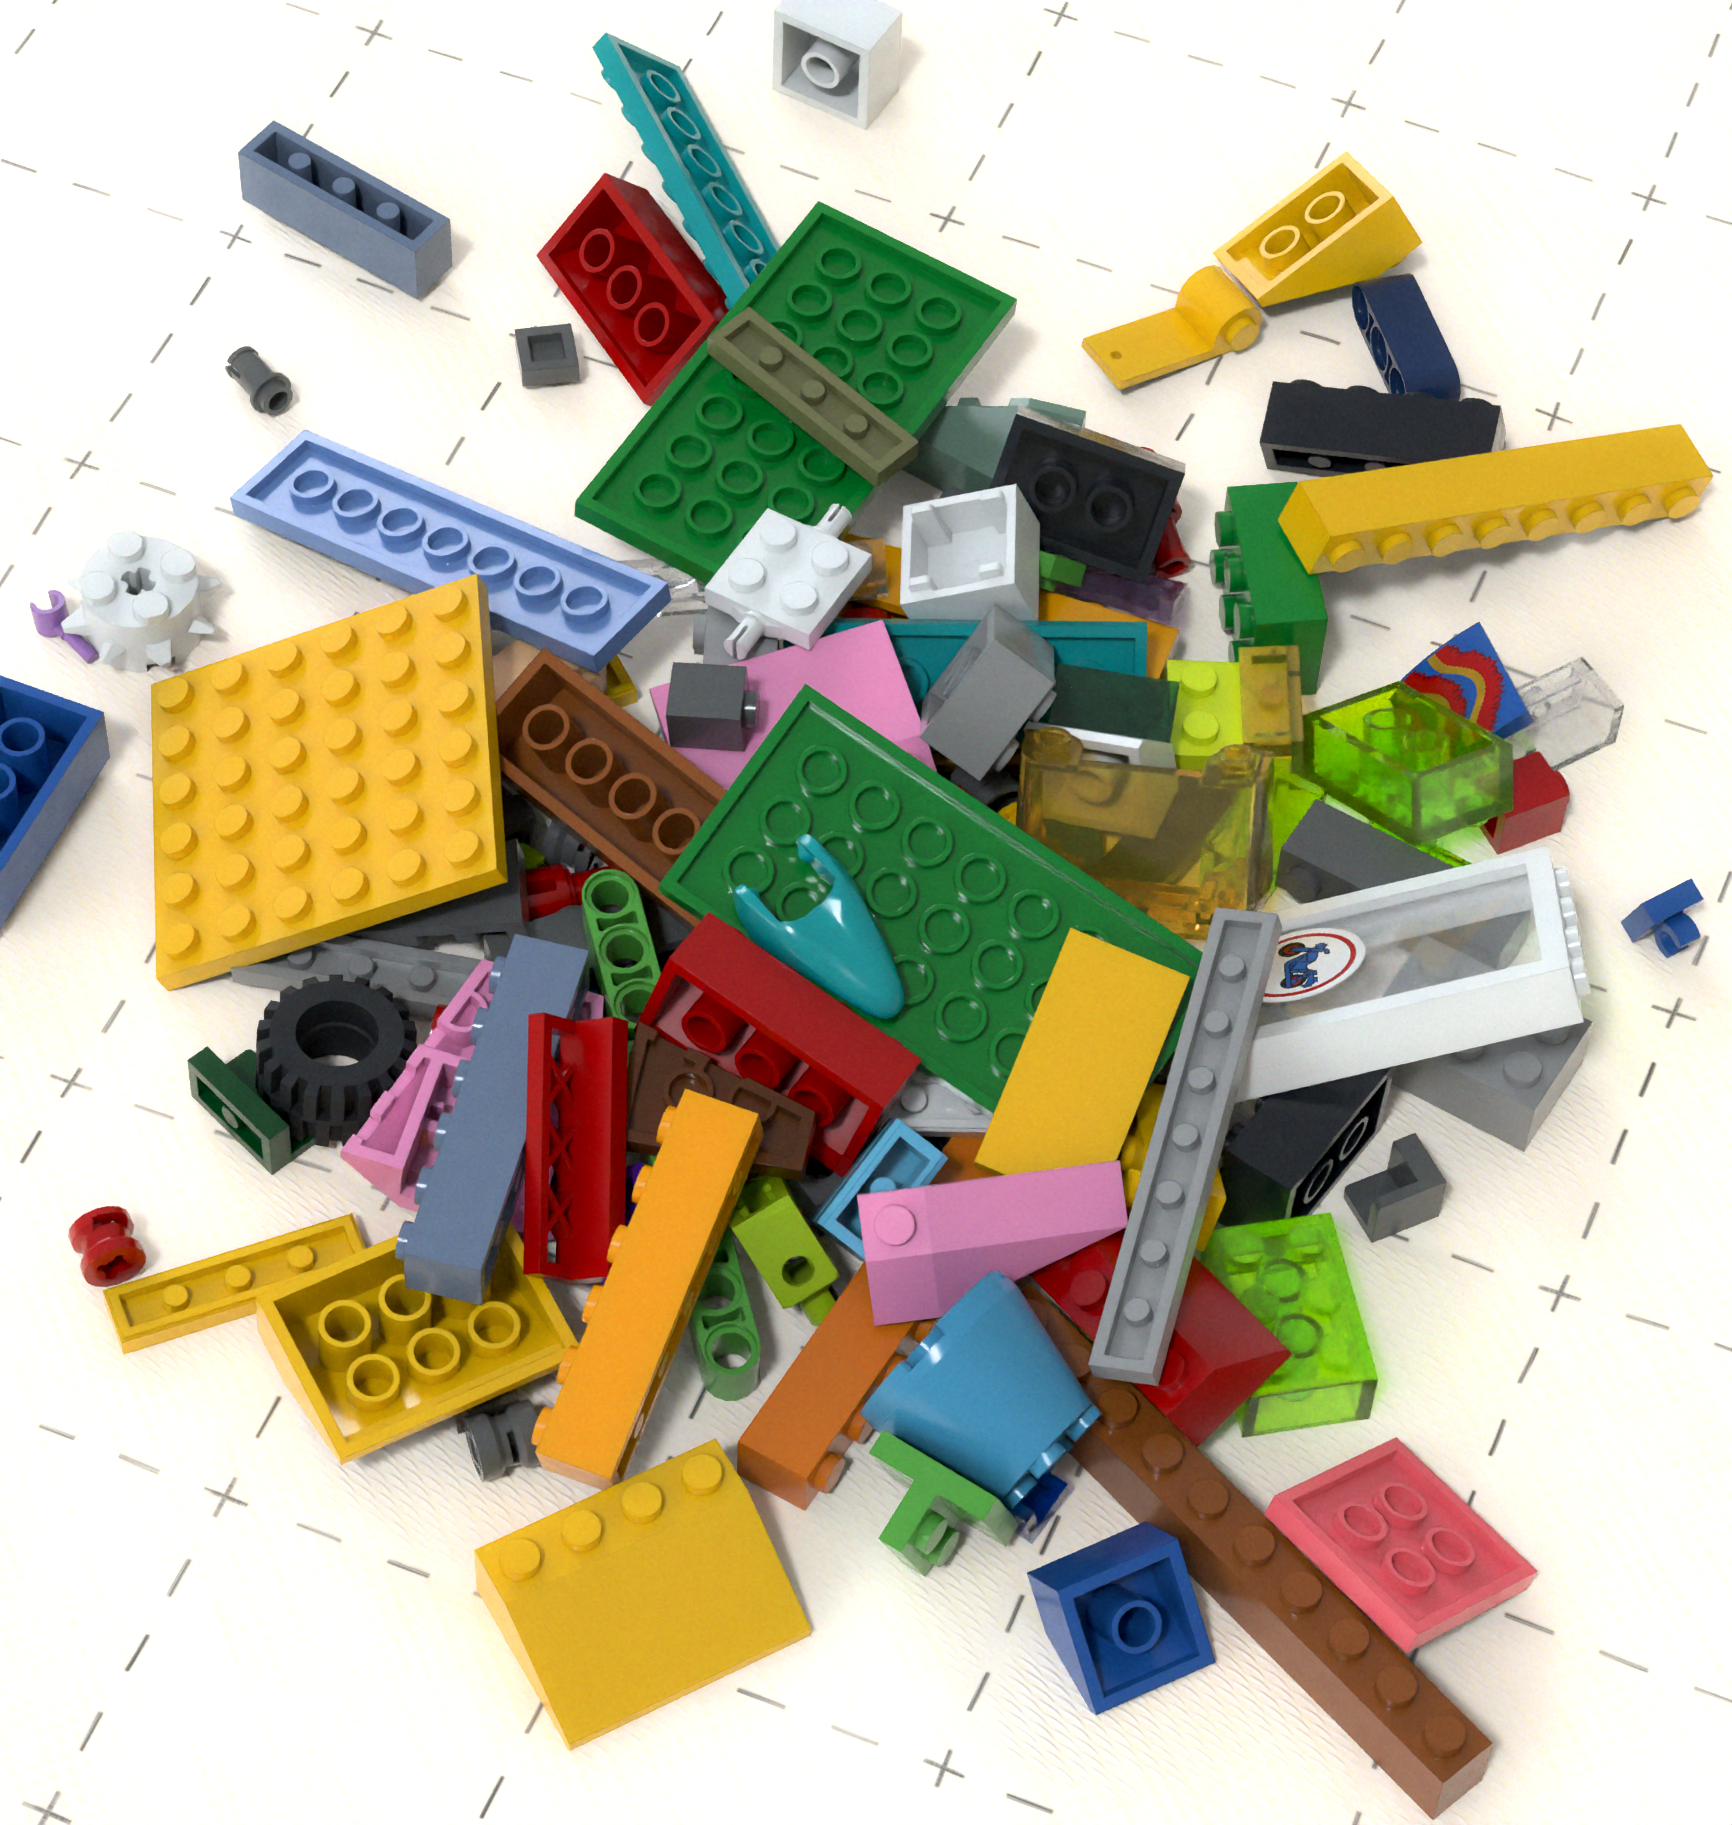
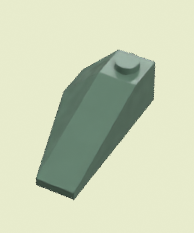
M960 398L957 406H944L918 440L920 441L918 457L902 468V470L942 492L953 486L966 493L987 490L993 479L1019 404L1085 427L1087 411L1033 398H1011L1008 406H981L978 398Z

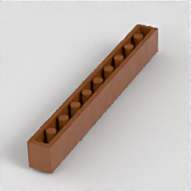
M1032 1284L1022 1289V1294L1093 1405L1102 1412L1098 1420L1078 1441L1074 1442L1068 1435L1066 1436L1074 1445V1448L1069 1453L1139 1524L1146 1521L1178 1539L1188 1574L1432 1820L1481 1782L1493 1743L1130 1382L1094 1377L1088 1366L1093 1345Z

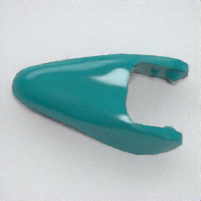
M807 833L796 840L798 857L803 862L810 863L817 873L833 888L825 900L806 916L794 921L779 922L760 901V894L756 889L746 887L744 884H740L733 889V899L739 920L750 939L756 945L779 961L790 965L799 974L814 981L867 1015L878 1019H889L901 1011L904 1006L903 987L888 947L855 881L844 865L816 839Z

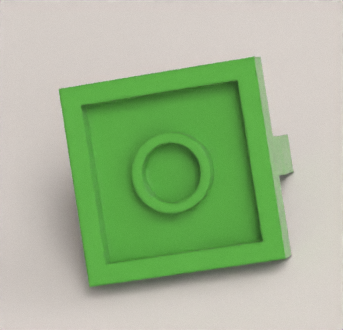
M885 1430L881 1432L871 1448L869 1454L895 1481L908 1488L907 1493L878 1538L904 1565L924 1577L927 1576L933 1564L938 1567L942 1566L952 1554L959 1540L960 1533L955 1529L960 1520L1003 1546H1007L1018 1528L1019 1522L997 1497Z

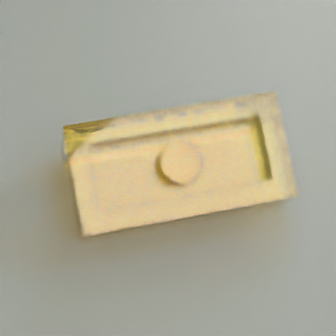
M1299 645L1239 647L1243 758L1291 756L1292 786L1304 785V730Z

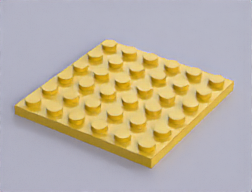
M478 574L151 684L156 979L167 991L230 972L231 967L249 966L508 882L488 587Z

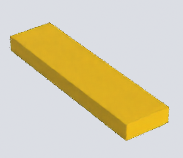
M351 1213L102 1290L104 1303L122 1353L125 1355L256 1314L257 1295L364 1250L366 1247L354 1216Z

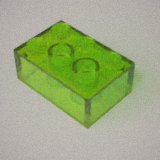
M1400 681L1302 715L1304 781L1328 794L1332 799L1338 800L1365 816L1369 821L1375 822L1402 838L1408 844L1415 847L1431 845L1437 842L1440 837L1467 827L1481 826L1488 819L1513 810V744Z
M1331 1212L1213 1229L1205 1250L1201 1251L1199 1261L1292 1353L1235 1410L1241 1437L1369 1419L1378 1383V1375Z

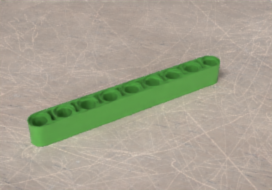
M603 869L593 873L585 881L582 888L583 931L600 995L604 996L603 1007L606 1017H616L628 1021V1067L636 1035L633 1030L637 1023L631 1022L626 1018L634 1013L643 1012L661 972L636 883L625 872L616 869ZM609 904L623 908L616 913H604L598 910L599 907ZM622 958H629L637 962L635 966L630 968H620L612 963ZM642 1154L644 1163L653 1167L657 1156ZM728 1224L687 1326L701 1379L706 1390L715 1398L724 1401H738L749 1396L757 1387L760 1379L761 1346ZM710 1295H719L725 1297L731 1303L722 1309L712 1310L703 1306L700 1301ZM724 1354H736L743 1357L747 1362L741 1367L727 1369L720 1366L715 1360Z

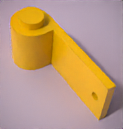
M1216 265L1206 266L1195 272L1183 284L1174 308L1085 337L1081 347L1113 384L1121 390L1228 352L1247 348L1259 335L1262 314L1221 267Z

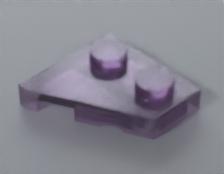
M1087 565L1080 587L1062 583L1061 590L1075 594L1074 599L1093 602L1104 607L1111 606L1138 617L1170 625L1183 607L1188 583L1148 574L1144 585Z

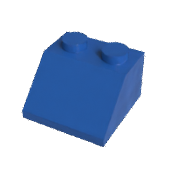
M1146 1521L1027 1572L1045 1633L1089 1710L1095 1715L1216 1662L1178 1539Z

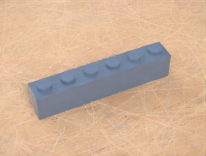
M514 934L507 957H496L489 980V993L493 994L489 1009L479 1007L472 1026L470 1041L471 1045H475L473 1055L470 1061L461 1059L455 1073L452 1096L457 1098L453 1112L452 1114L443 1112L436 1127L433 1148L435 1151H439L433 1168L428 1166L422 1168L417 1181L414 1202L420 1206L414 1222L405 1220L398 1235L395 1258L404 1261L405 1288L477 1305L483 1304L525 1179L529 1014L545 1012L572 1021H578L589 989V950ZM552 1034L551 1055L558 1066L560 1036Z

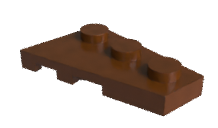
M639 1021L627 1067L626 1151L652 1156L658 1155L662 1144L656 1142V1136L662 1116L669 1105L678 1107L686 1088L759 1114L764 1136L749 1172L804 1181L817 1125L815 1111L748 1077L741 1079L711 1063L710 1057L690 1047L687 1051L661 1038L659 1031Z

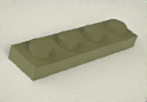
M748 307L708 337L707 353L874 487L878 488L918 457L920 441L752 308Z

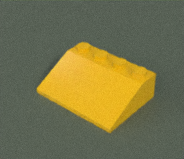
M511 1221L482 1305L405 1288L404 1261L395 1258L398 1235L256 1296L257 1331L286 1387L340 1465L559 1369L567 1348L570 1345L579 1347L575 1336L544 1280L523 1275L524 1244Z
M716 1438L474 1550L476 1589L569 1751L811 1635V1627L752 1498Z

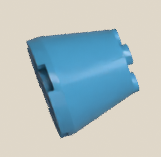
M992 1270L935 1324L936 1328L922 1340L905 1361H901L863 1406L860 1414L879 1434L885 1430L994 1495L1011 1512L1037 1485L1038 1482L1030 1474L1032 1473L1037 1479L1045 1473L1048 1475L1074 1448V1445L1066 1436L1068 1435L1074 1442L1078 1441L1098 1420L1102 1412L1093 1405L1018 1286L1000 1271L995 1273Z

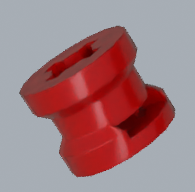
M105 1206L91 1210L75 1220L69 1228L68 1238L74 1251L83 1256L80 1263L83 1277L88 1284L95 1287H108L127 1281L139 1273L146 1263V1254L140 1241L131 1237L134 1231L131 1216L126 1209L120 1206Z

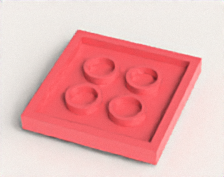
M1397 1437L1274 1495L1264 1513L1295 1547L1299 1548L1332 1580L1337 1589L1346 1594L1380 1627L1381 1631L1389 1639L1393 1640L1406 1653L1527 1590L1538 1572Z

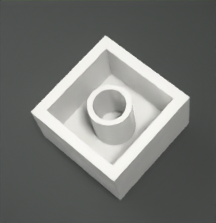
M782 0L774 9L772 89L867 130L899 91L903 11L878 0Z

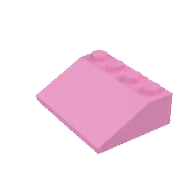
M883 619L819 638L810 651L795 645L730 664V666H746L750 691H759L758 726L757 728H747L744 751L672 747L725 790H728L804 684H807L937 772L929 744L919 738L921 720ZM670 683L649 688V692L664 742L670 746L666 721Z

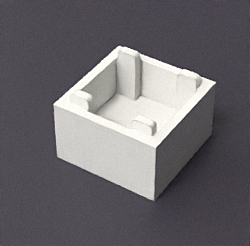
M1017 484L903 506L900 606L909 619L982 620L994 603H996L1018 620L1038 621L1040 523Z

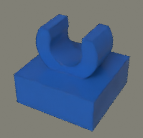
M1692 878L1641 903L1621 921V924L1632 943L1654 933L1659 950L1666 958H1669L1687 949L1689 943L1701 937L1696 924L1687 913L1704 898Z

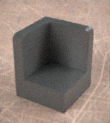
M1413 1133L1393 1141L1387 1170L1347 1185L1344 1189L1343 1198L1367 1237L1373 1243L1439 1217L1446 1180L1417 1134Z

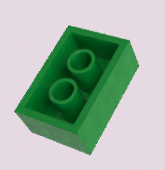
M1298 482L1227 487L1224 511H1217L1215 513V537L1219 549L1210 550L1209 556L1212 584H1221L1223 595L1219 597L1222 630H1231L1233 641H1230L1228 646L1229 662L1287 664L1288 696L1316 694L1328 623L1324 598L1318 574L1309 575L1277 521Z

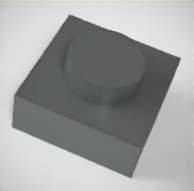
M571 323L514 329L515 347L523 387L579 381V362Z

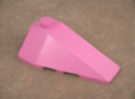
M1120 1160L857 1194L874 1326L940 1318L992 1270L995 1273L1000 1271L1005 1277L1014 1282L1126 1228L1128 1218Z

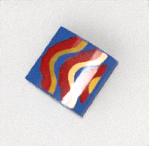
M1480 622L1462 631L1428 655L1406 674L1386 696L1390 707L1436 792L1489 763L1483 752L1484 750L1535 722Z

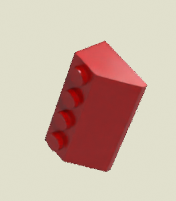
M607 173L601 176L536 255L643 404L652 406L729 312L724 302L727 297L724 291L706 270L703 263L649 191Z
M710 912L704 916L669 957L633 1030L636 1033L640 1021L659 1031L661 1038L687 1051L690 1047L710 1057L711 1063L741 1079L748 1077L815 1111L817 1125L810 1155L842 1178L879 1130L902 1096L922 1061L921 1058L906 1049L898 1040L877 1029L854 1013L846 1004L828 995L798 974L790 965L779 961L746 938L738 929L729 926Z
M1126 1228L1029 1274L1093 1342L1096 1338ZM1193 1255L1158 1386L1134 1384L1198 1447L1292 1353Z

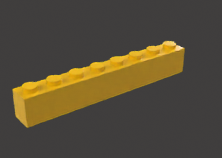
M1675 424L1299 481L1277 521L1309 575L1330 571L1343 573L1356 567L1379 563L1392 565L1405 559L1429 555L1442 557L1454 551L1478 547L1491 549L1500 544L1528 539L1539 541L1549 536L1571 532L1583 534L1596 528L1614 525L1632 526L1645 520L1664 517L1680 518L1689 514L1698 506L1700 496L1714 475L1683 426Z

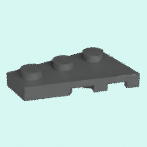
M517 838L505 842L508 882L345 935L403 946H420L429 936L454 935L457 943L479 942L482 933L506 931L510 940H513L514 934L531 937L525 855Z

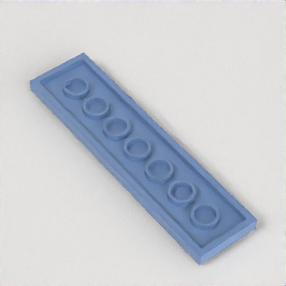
M303 430L230 497L235 516L414 594L478 574L488 587L490 627L540 649L545 647L552 654L597 674L671 601L668 582L308 430Z

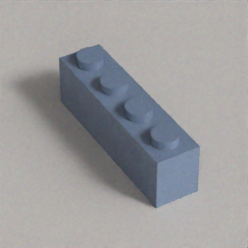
M273 120L238 151L242 200L416 299L424 294L453 266L451 223L448 217L277 121Z

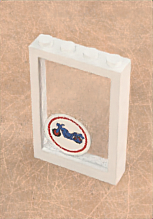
M1549 846L1268 912L1278 914L1282 931L1235 1103L1584 1022L1580 997L1591 995V989L1585 968L1586 961L1579 935L1580 927L1567 866L1554 868ZM1210 926L1182 933V939L1203 952Z

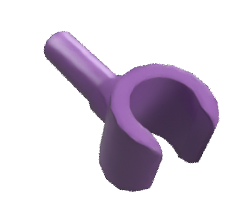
M57 590L48 591L52 609L41 610L33 602L30 603L34 624L40 635L50 638L59 636L87 664H92L99 657L98 652L81 635L64 633L61 622L69 616L65 597L61 592Z

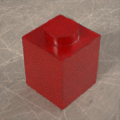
M1540 751L1477 773L1468 812L1496 854L1499 855L1561 832L1566 807L1570 801L1569 788L1563 775L1557 770L1553 771Z

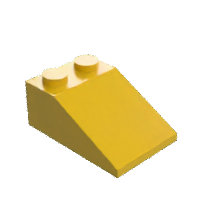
M1345 151L1218 248L1213 254L1241 286L1262 307L1377 278L1389 268L1403 262L1407 255L1423 242L1395 197L1357 160Z

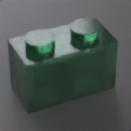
M1054 663V679L1056 684L1052 690L1057 695L1047 710L1045 722L1053 725L1170 743L1180 682L1066 663Z

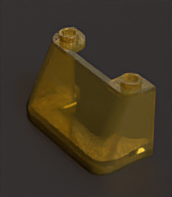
M1046 727L1039 730L1028 729L1021 748L1015 826L1179 937L1206 941L1216 907L1262 912L1273 880L1274 752L1254 750L1252 747L1242 744L1228 745L1210 756L1203 771L1083 760V743L1066 729L1060 727Z

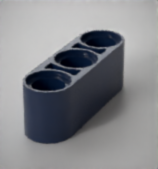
M1404 273L1355 283L1352 288L1354 317L1388 393L1404 395L1407 392L1417 391L1427 393L1435 399L1459 401L1461 386L1456 364L1413 274Z

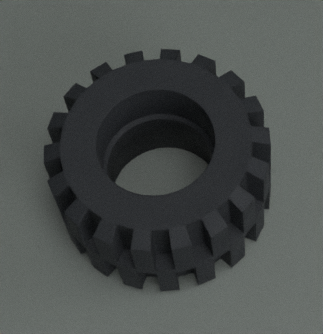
M329 974V981L319 982L315 976L304 979L300 989L291 985L280 992V1002L271 1000L264 1009V1020H259L257 1027L255 1089H258V1096L290 1126L291 1137L302 1141L307 1135L315 1137V1145L329 1147V1141H341L344 1147L352 1134L356 1135L368 1120L370 1110L384 1091L388 1092L405 1070L406 1061L417 1048V1030L415 1022L409 1021L408 1008L403 1002L392 1003L393 993L385 987L381 986L374 990L370 988V980L357 977L354 982L343 981V975ZM327 1055H341L353 1058L359 1062L346 1066H330L313 1059Z

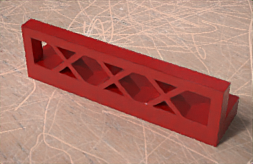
M545 1012L529 1014L523 1275L568 1285L605 1282L612 1267V1263L607 1262L608 1249L617 1227L620 1224L625 1225L628 1021L616 1017L572 1021ZM552 1034L560 1036L558 1066L551 1055ZM552 1101L558 1110L557 1130H555L550 1120V1103ZM551 1165L557 1175V1193L555 1195L549 1186V1168ZM550 1231L556 1240L555 1263L547 1262L548 1233Z

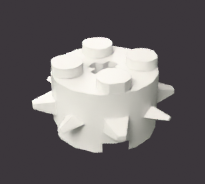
M133 530L113 533L107 539V545L100 547L84 563L80 576H69L67 579V583L80 593L82 606L63 620L61 627L64 633L87 636L93 644V648L98 652L99 663L102 665L109 664L116 669L135 673L148 672V664L156 663L160 667L165 668L171 666L173 657H175V664L183 661L198 646L202 634L216 633L217 628L202 616L201 604L222 588L219 578L197 575L196 562L192 553L167 539L145 535L140 536Z

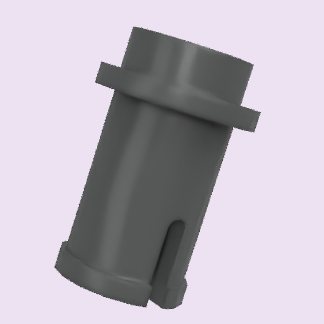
M241 347L229 356L227 362L231 365L225 366L226 373L248 393L251 406L256 411L268 415H276L289 406L293 398L289 378L283 373L274 372L253 347Z

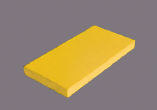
M1070 928L977 1153L973 1167L995 1176L1116 1161L1190 976Z

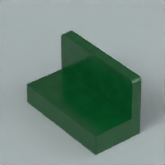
M207 1046L187 1060L191 1096L271 1175L315 1145V1137L307 1135L302 1141L291 1137L290 1126L258 1096V1089H255L256 1053L253 1050H245L225 1064Z

